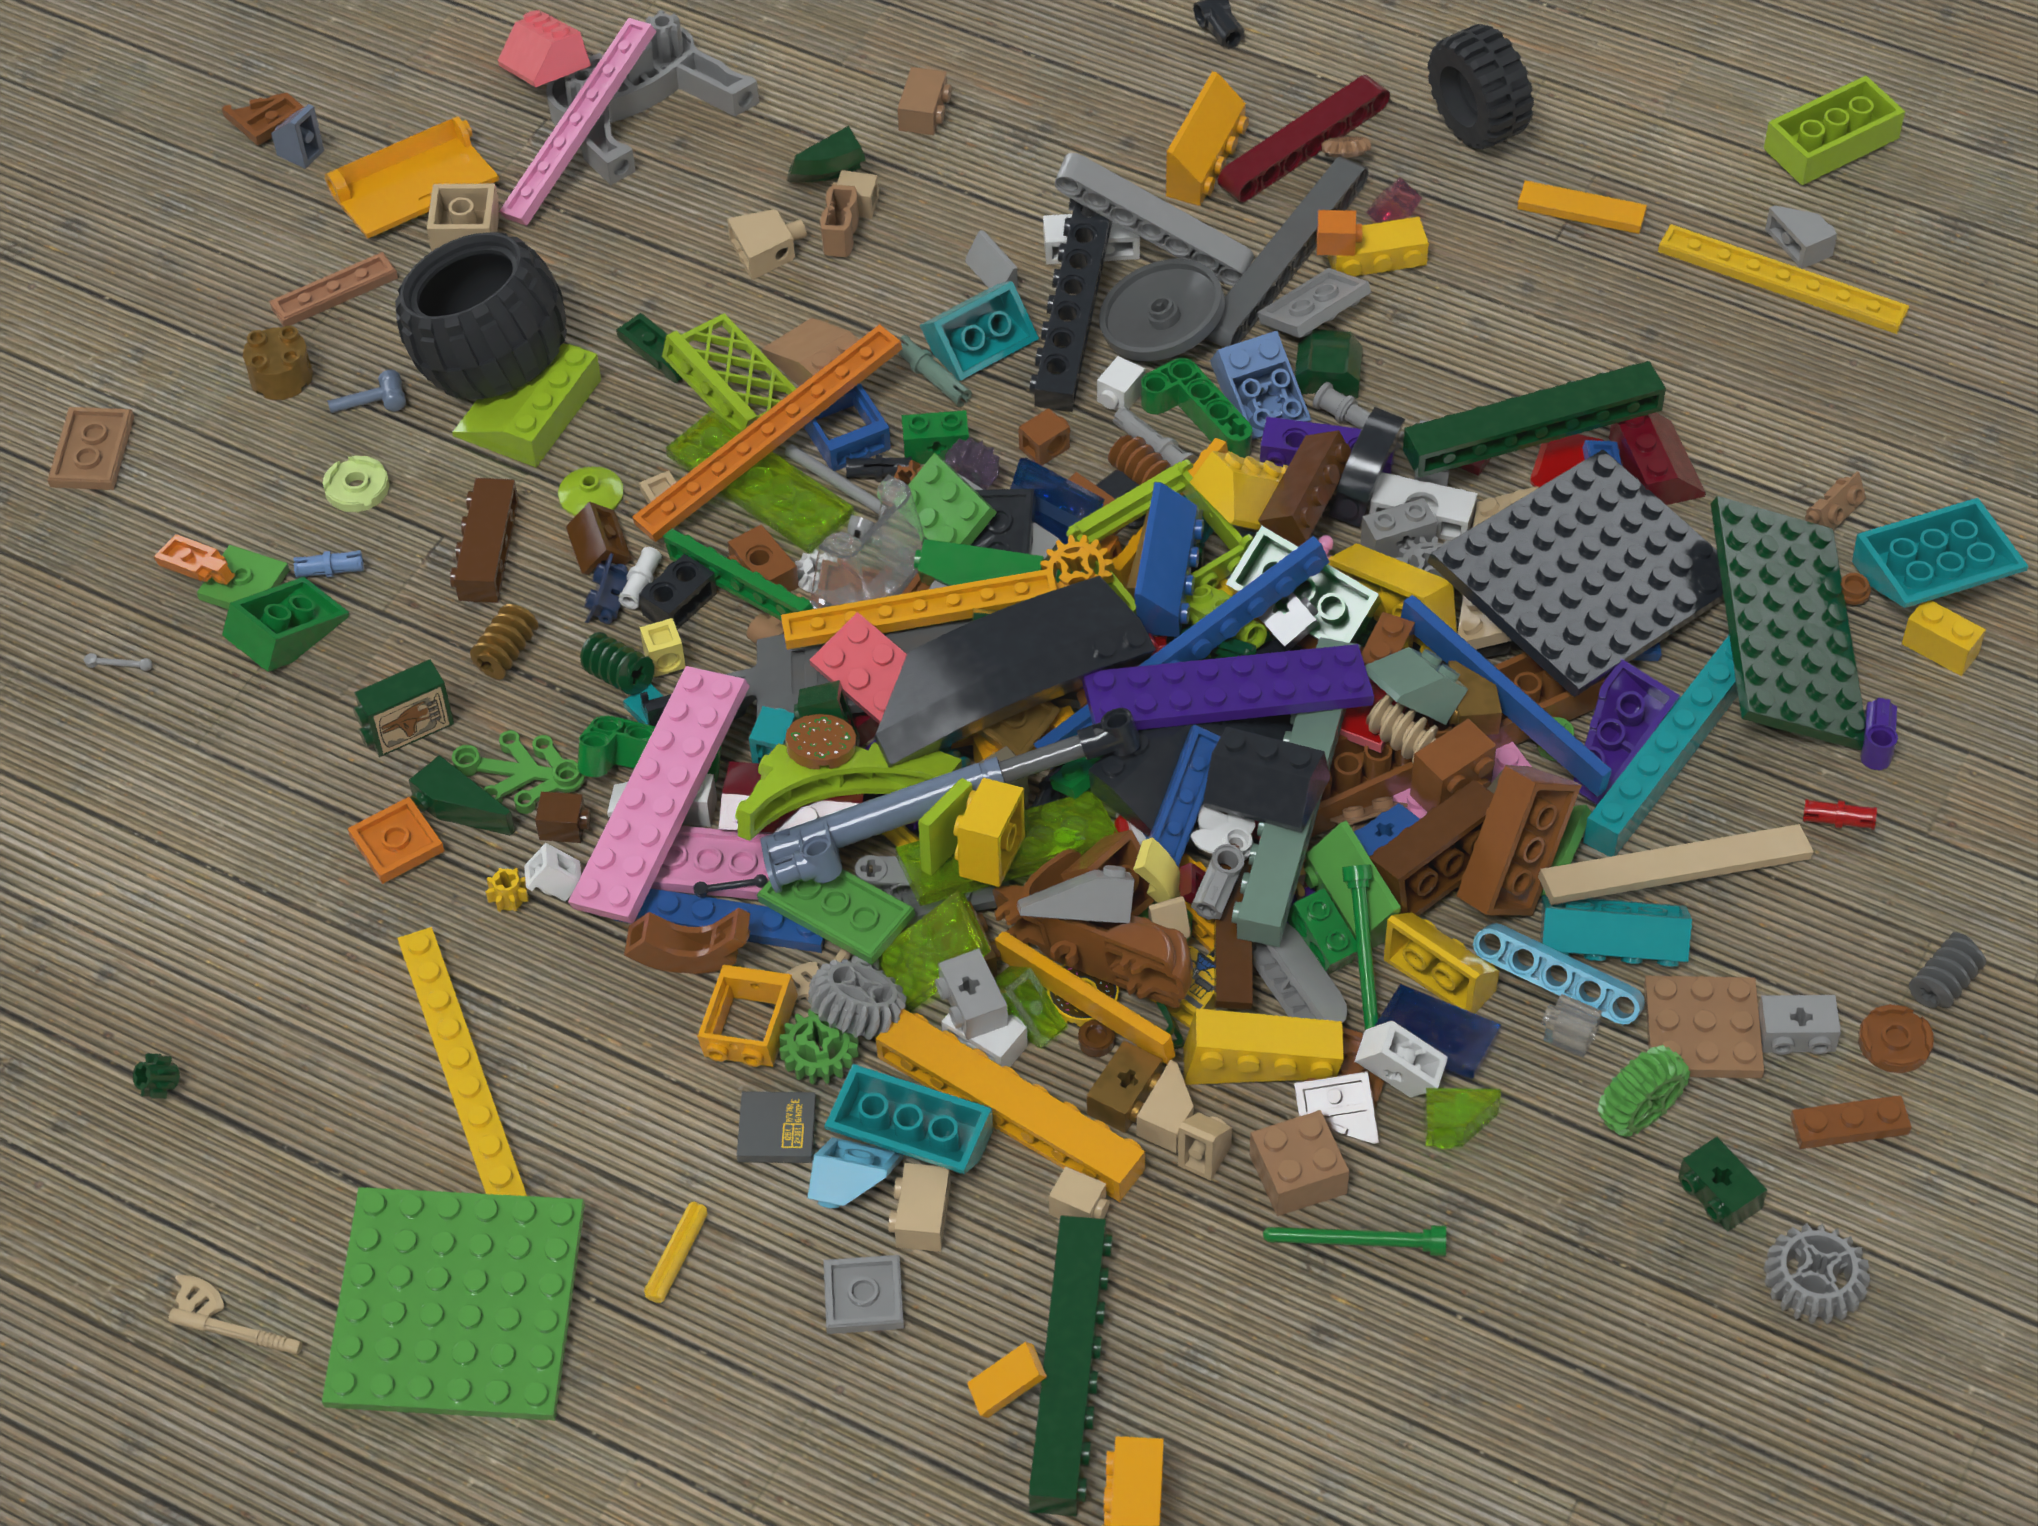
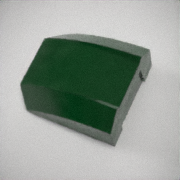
M847 126L796 154L789 167L786 181L805 183L838 178L841 170L854 172L862 168L860 164L866 161L851 128Z
M1313 329L1309 335L1299 341L1295 378L1301 394H1316L1324 383L1329 382L1333 384L1334 390L1344 396L1351 395L1358 398L1363 346L1351 332Z

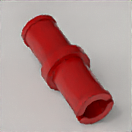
M1805 799L1803 822L1834 824L1835 828L1842 829V826H1852L1875 830L1877 807L1846 805L1845 801L1838 800V803H1828Z

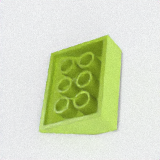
M562 344L559 348L560 352L550 365L527 384L499 396L477 399L453 430V437L537 468L600 383L601 374L597 354L571 344Z

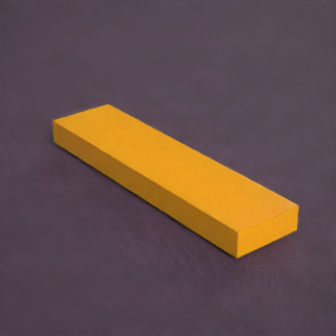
M1525 180L1517 209L1640 234L1647 205Z

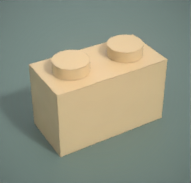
M905 1163L903 1177H896L894 1199L899 1200L898 1209L891 1210L889 1217V1232L895 1233L896 1248L941 1252L951 1190L949 1169L940 1166Z

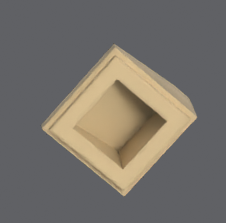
M1183 896L1149 906V920L1166 928L1179 930L1186 939L1190 937V926Z

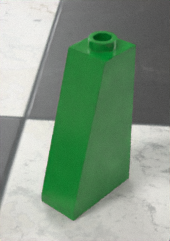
M924 539L922 550L917 549L915 553L914 569L918 571L921 582L931 586L934 580L944 585L952 586L1042 570L1040 563L1044 561V557Z

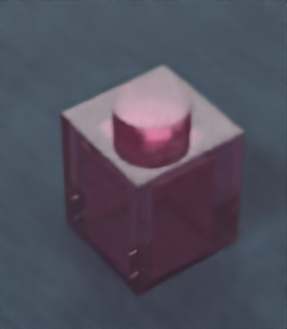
M1399 177L1376 197L1366 213L1376 223L1406 219L1411 216L1422 200V197Z

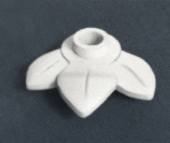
M1202 805L1198 813L1200 829L1193 832L1190 836L1199 849L1213 854L1220 845L1237 844L1244 855V859L1249 858L1253 844L1251 834L1255 828V821L1229 813L1225 815L1222 812L1206 808Z

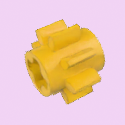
M499 868V871L494 874L493 878L487 877L486 880L489 888L485 891L488 903L496 902L499 912L502 910H513L515 912L523 902L529 901L525 877L520 878L518 868L513 870Z

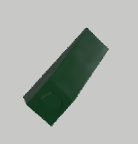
M437 756L409 779L412 792L410 798L421 812L427 811L438 820L509 836L515 832L511 811L442 756Z

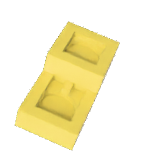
M1153 837L1143 840L1133 870L1149 883L1147 894L1157 903L1180 897V870L1177 864Z

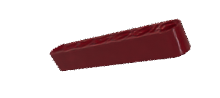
M1368 75L1358 77L1227 164L1218 176V185L1241 203L1250 200L1320 153L1324 141L1330 138L1344 137L1381 112L1390 100V92Z

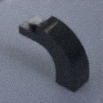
M1374 407L1347 461L1336 489L1337 493L1329 516L1360 527L1362 516L1366 514L1382 470L1395 449L1405 422L1404 418Z

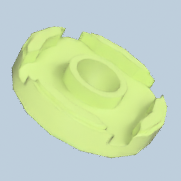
M356 455L348 457V461L342 463L338 461L327 470L323 479L326 499L333 507L344 512H360L373 508L386 497L390 486L384 466L378 460L369 456ZM353 481H364L359 486H349Z

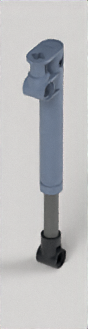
M1126 708L1112 709L1103 715L1101 722L1077 730L1078 735L1000 762L996 756L984 760V763L980 764L978 762L761 837L764 863L772 888L775 893H779L782 891L783 885L800 879L804 882L813 879L817 883H826L834 880L842 871L838 848L918 821L961 778L971 782L972 790L976 791L983 777L1003 783H1010L1082 757L1090 760L1111 752L1117 756L1129 755L1135 752L1141 745V739L1132 713Z

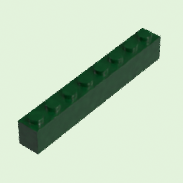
M1650 361L1632 364L1621 369L1599 373L1581 380L1570 381L1548 389H1540L1526 395L1508 398L1497 403L1478 406L1471 410L1449 414L1442 418L1405 427L1402 450L1417 478L1662 411L1666 387Z
M1060 1215L1043 1369L1047 1377L1041 1381L1028 1495L1029 1513L1077 1517L1078 1502H1086L1087 1478H1081L1082 1466L1090 1465L1091 1442H1085L1086 1430H1093L1095 1407L1088 1406L1089 1394L1097 1395L1099 1371H1092L1093 1359H1101L1102 1336H1096L1097 1325H1104L1106 1302H1100L1099 1299L1100 1291H1108L1109 1268L1103 1267L1104 1257H1111L1113 1234H1106V1219Z

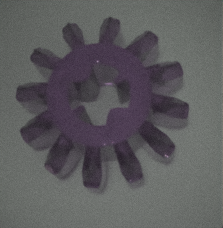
M971 437L966 441L958 439L945 455V462L958 474L983 490H987L999 475L1000 457L993 454V447L984 446L983 440L978 443Z

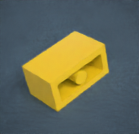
M1930 600L1920 603L1908 618L1901 644L1962 676L1979 655L1986 629Z

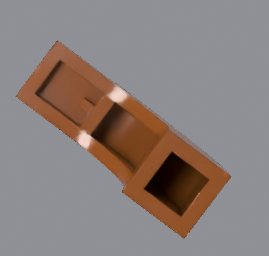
M737 908L711 925L688 927L674 924L648 912L629 925L624 956L645 966L667 972L701 974L719 971L723 965L732 966L736 964L738 948H742L746 944L750 935L748 929L750 913Z

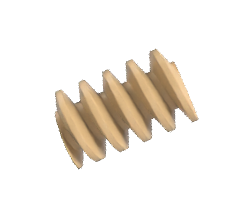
M1387 694L1373 707L1366 719V724L1369 725L1371 733H1380L1379 736L1383 742H1390L1392 749L1395 751L1401 750V755L1404 758H1412L1413 764L1414 753L1436 740L1435 736L1438 727L1434 725L1427 731L1424 730L1428 719L1422 717L1415 723L1413 720L1417 711L1411 709L1406 714H1403L1405 706L1400 703L1393 706V698Z

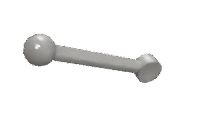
M89 653L84 657V662L89 668L100 664L139 667L142 671H149L153 664L148 658H144L141 661L97 658L94 653Z

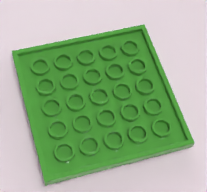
M358 1187L322 1397L324 1408L555 1421L585 1204L583 1199Z

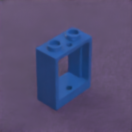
M861 383L857 384L804 426L823 459L833 471L846 467V458H870L891 449L889 426ZM854 406L866 426L829 440L816 420Z

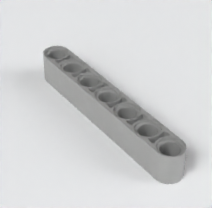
M1077 153L1065 155L1054 182L1056 189L1062 194L1180 259L1193 260L1206 265L1216 274L1219 281L1229 286H1234L1252 264L1254 254L1243 244L1085 156Z

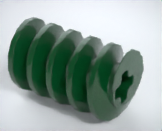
M597 632L592 634L585 641L580 654L583 670L626 694L635 695L641 693L652 682L655 670L653 660L649 656L645 657L641 652L635 651L632 647L618 642L615 638L608 637L605 633Z

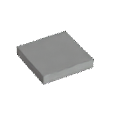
M900 1255L823 1260L827 1334L904 1329Z

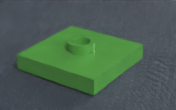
M229 545L222 556L227 560V566L235 574V577L227 585L217 583L210 578L207 582H203L197 591V596L200 601L228 609L229 604L233 601L280 585L290 571L288 563Z

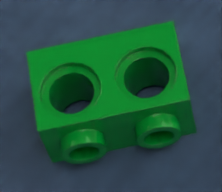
M1325 888L1293 903L1287 921L1301 935L1327 974L1329 975L1352 963L1357 956L1356 940Z

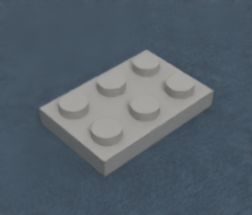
M1327 268L1263 308L1257 314L1261 324L1300 338L1309 335L1313 329L1324 322L1333 320L1338 313L1346 308L1358 304L1360 299L1371 293L1368 281Z

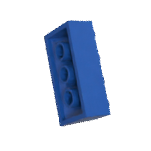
M1154 482L1134 596L1137 616L1141 619L1148 634L1178 637L1181 634L1182 624H1188L1190 604L1186 603L1187 595L1193 596L1195 577L1191 575L1192 567H1198L1199 547L1195 546L1197 540L1203 539L1204 520L1198 519L1196 504L1161 482Z

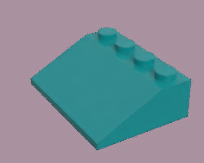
M1979 498L1858 533L1852 558L1853 564L1859 573L1867 578L1872 588L1904 608L2028 570L2027 563Z

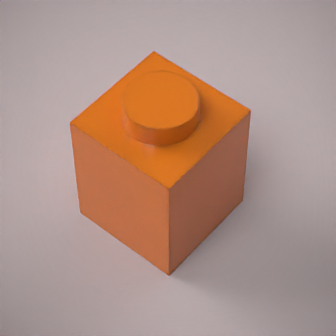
M1318 210L1317 255L1355 256V244L1362 243V224H1356V211Z

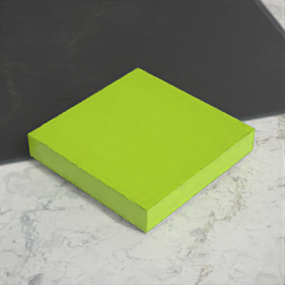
M963 778L959 779L918 820L921 871L931 876L955 853L958 838L953 834L954 825L957 817L964 815L967 809V800L972 791L971 782Z

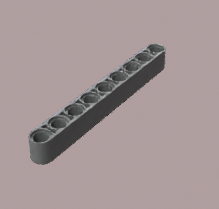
M1343 157L1335 159L1225 296V307L1222 317L1214 330L1205 338L1206 340L1222 347H1228L1240 343L1259 320L1257 312L1270 305L1317 247L1318 210H1346L1361 192L1367 181L1369 173L1367 167Z

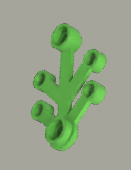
M513 730L503 732L499 737L501 750L506 754H511L517 763L481 758L477 748L471 745H462L452 753L453 766L467 777L475 775L477 771L511 776L496 785H489L483 788L490 795H496L495 799L501 804L503 802L502 797L534 780L545 781L529 791L522 790L515 795V807L521 814H529L535 810L541 791L569 793L579 789L585 781V775L578 772V763L570 759L563 760L554 748L552 738L547 735L537 736L533 740L532 746L535 756L546 759L551 767L538 766L521 744L519 734ZM509 740L515 741L512 744H506V742ZM542 745H548L547 748H544V749H540V748H539V747L542 746ZM524 800H530L527 804H521Z

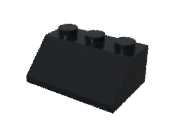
M1226 726L1211 755L1203 800L1204 807L1302 833L1330 780L1325 751Z

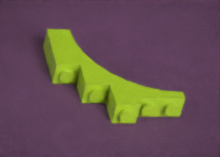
M874 742L869 751L856 746L855 754L852 758L837 768L829 769V765H820V769H810L792 760L787 753V747L778 743L769 755L766 754L761 759L758 767L761 780L757 782L753 793L746 800H742L736 809L735 819L738 820V836L751 841L771 822L787 812L812 802L836 796L863 793L889 794L961 769L962 759L936 751L889 768L878 744Z

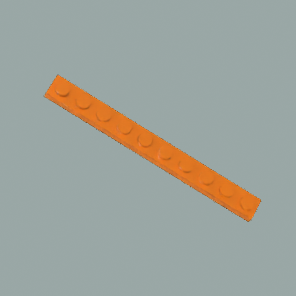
M880 324L633 515L634 524L656 543L670 529L679 525L902 350L901 341Z

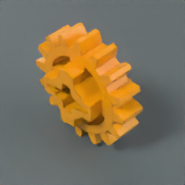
M1069 535L1068 543L1065 545L1060 540H1057L1056 545L1058 549L1056 551L1046 550L1050 560H1044L1040 563L1042 570L1052 568L1057 589L1096 576H1100L1106 583L1114 582L1113 574L1110 571L1114 570L1115 567L1113 561L1109 559L1111 556L1108 549H1101V544L1097 539L1089 544L1087 535H1083L1080 542H1076L1073 535ZM1096 560H1097V562L1099 563V573H1098V575L1095 574V572H1094V570H1093V569L1096 567V565H1095V561H1096ZM1057 568L1061 572V575L1059 576V583L1056 581Z

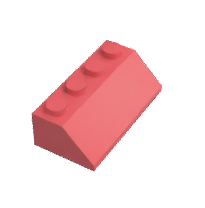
M540 10L528 12L523 15L524 19L515 22L498 58L500 67L534 87L591 66L580 31Z

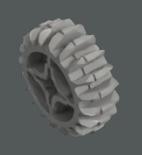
M843 959L841 963L837 960H831L830 964H822L815 976L812 977L807 1001L811 1004V1011L819 1014L818 1019L820 1021H827L830 1028L836 1027L842 1031V1034L847 1032L853 1034L855 1038L860 1035L871 1040L873 1036L877 1037L880 1032H888L891 1023H897L900 1020V1010L905 1009L907 997L902 993L903 988L895 984L893 977H886L884 975L885 971H877L872 968V965L865 966L859 961L851 963L847 959Z
M1808 1223L1802 1226L1800 1232L1792 1226L1788 1230L1787 1236L1780 1234L1776 1239L1775 1245H1772L1768 1250V1260L1764 1264L1766 1287L1772 1288L1770 1293L1772 1300H1782L1780 1305L1782 1311L1789 1308L1795 1310V1320L1804 1314L1809 1316L1810 1324H1813L1817 1317H1821L1827 1325L1832 1321L1833 1315L1842 1321L1846 1317L1847 1312L1854 1313L1858 1309L1859 1303L1866 1297V1287H1868L1870 1282V1274L1867 1273L1869 1268L1868 1260L1861 1259L1863 1255L1862 1247L1851 1248L1853 1243L1852 1236L1845 1239L1839 1237L1840 1232L1838 1228L1829 1233L1825 1232L1823 1223L1818 1226L1817 1230H1812ZM1796 1258L1798 1261L1797 1271L1790 1275L1787 1263ZM1843 1272L1847 1284L1843 1288L1838 1289L1835 1285L1836 1278L1839 1273Z

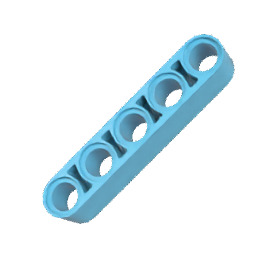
M1489 924L1474 937V951L1483 960L1615 1023L1629 1024L1644 1009V996L1635 987L1502 924ZM1486 934H1495L1499 938L1501 943L1499 950H1491L1485 944ZM1525 949L1532 953L1534 957L1532 966H1525L1520 963L1517 955L1518 950ZM1552 965L1562 966L1566 970V981L1559 982L1552 977L1550 971ZM1593 981L1597 983L1601 990L1600 997L1593 998L1587 995L1584 991V982ZM1619 997H1627L1632 1000L1635 1008L1633 1013H1623L1618 1008L1617 1000Z

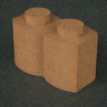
M833 184L826 193V209L820 218L822 248L826 256L847 257L853 249V233L859 225L857 190L855 186Z

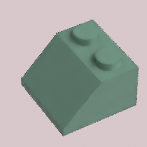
M1408 647L1365 665L1368 677L1396 702L1445 725L1468 691V688L1458 681L1460 674L1444 664L1440 665L1442 659L1427 649L1420 653Z

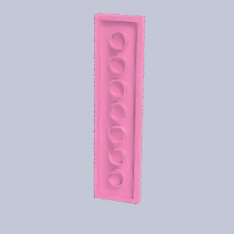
M688 666L685 667L579 879L580 882L577 883L568 901L573 909L631 924L635 921L750 687L744 678Z

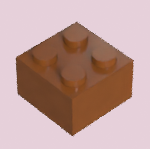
M1469 718L1414 753L1410 796L1428 812L1451 797L1456 790L1463 788L1473 780L1488 788L1492 783L1497 745Z
M1132 830L1104 836L1061 874L1064 881H1067L1092 870H1103L1104 866L1124 867L1126 869L1125 872H1130L1134 879L1131 915L1138 917L1155 901L1147 894L1149 883L1133 870L1141 845ZM1089 921V923L1107 930L1120 925V923Z

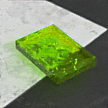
M956 891L897 936L878 959L883 971H885L886 977H893L895 984L903 988L902 993L907 997L905 1010L911 1012L938 992L935 985V979L939 978L938 963L976 949H980L984 957L991 952V949L966 896Z

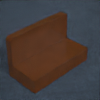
M589 501L566 526L582 574L589 575L603 560L607 561L610 553L614 554L611 561L614 564L626 565L632 559L615 510Z

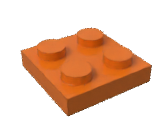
M410 796L347 828L350 838L382 884L445 852L443 843Z

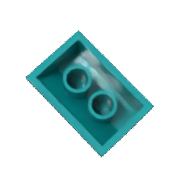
M1013 281L996 284L919 325L933 355L958 381L1039 339Z

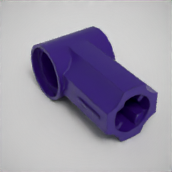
M1877 698L1872 702H1867L1864 742L1860 759L1866 767L1873 770H1883L1890 766L1898 740L1896 733L1897 706L1893 705L1890 699Z

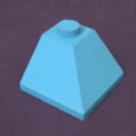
M832 1137L814 1155L807 1198L818 1200V1204L826 1208H839L840 1205L845 1206L885 1179L903 1160V1154L881 1147Z

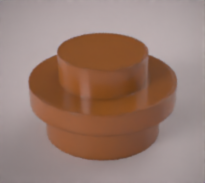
M1849 573L1841 578L1842 592L1847 604L1859 605L1869 599L1871 587L1865 576L1859 573Z

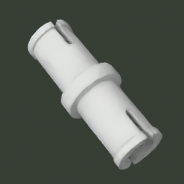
M643 548L636 565L630 568L627 574L628 581L618 599L622 606L628 609L638 608L640 602L639 594L648 583L654 581L653 573L662 558L661 553L655 548Z

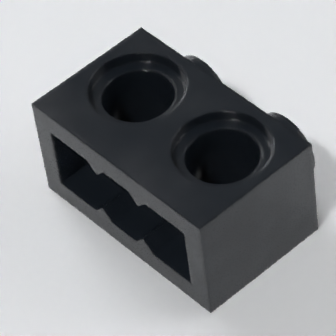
M684 553L678 560L670 563L658 578L648 583L639 594L642 615L653 623L673 618L678 630L717 594L715 574Z

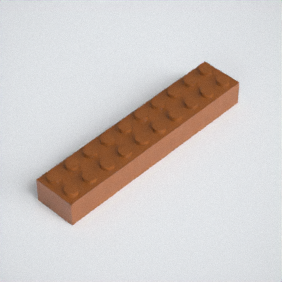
M1526 652L1495 665L1500 672L1550 716L1561 717L1568 721L1596 708L1599 692L1605 679H1602L1574 698ZM1407 707V709L1405 710L1404 714H1406L1408 711H1410L1411 708H1408V707ZM1416 712L1413 720L1416 723L1422 717L1428 719L1424 728L1426 731L1434 725L1437 726L1436 739L1455 727V724L1447 722L1445 725L1419 712ZM1503 713L1501 715L1499 734L1487 735L1497 745L1496 749L1511 742H1514L1516 745L1530 738ZM1339 735L1329 771L1330 780L1324 789L1311 837L1339 825L1340 823L1330 822V818L1342 815V810L1347 807L1363 806L1365 808L1372 806V800L1381 797L1393 798L1394 795L1411 788L1412 758H1404L1401 755V750L1395 751L1391 748L1390 742H1386L1384 749L1379 753L1369 749L1367 745L1364 747L1347 740L1345 736Z

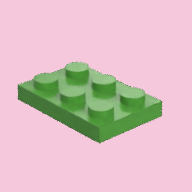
M935 453L893 503L927 539L971 545L997 513L947 462Z

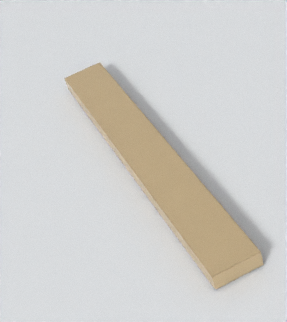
M1800 824L1543 868L1540 869L1538 878L1550 904L1553 905L1811 859L1814 851Z

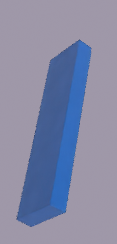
M1195 724L1190 727L1149 838L1153 837L1162 845L1178 867L1204 800L1211 755L1221 737Z

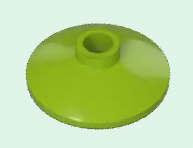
M597 466L584 467L571 472L562 480L558 489L560 505L567 513L576 516L589 501L615 510L621 503L624 495L623 484L619 476L609 469Z

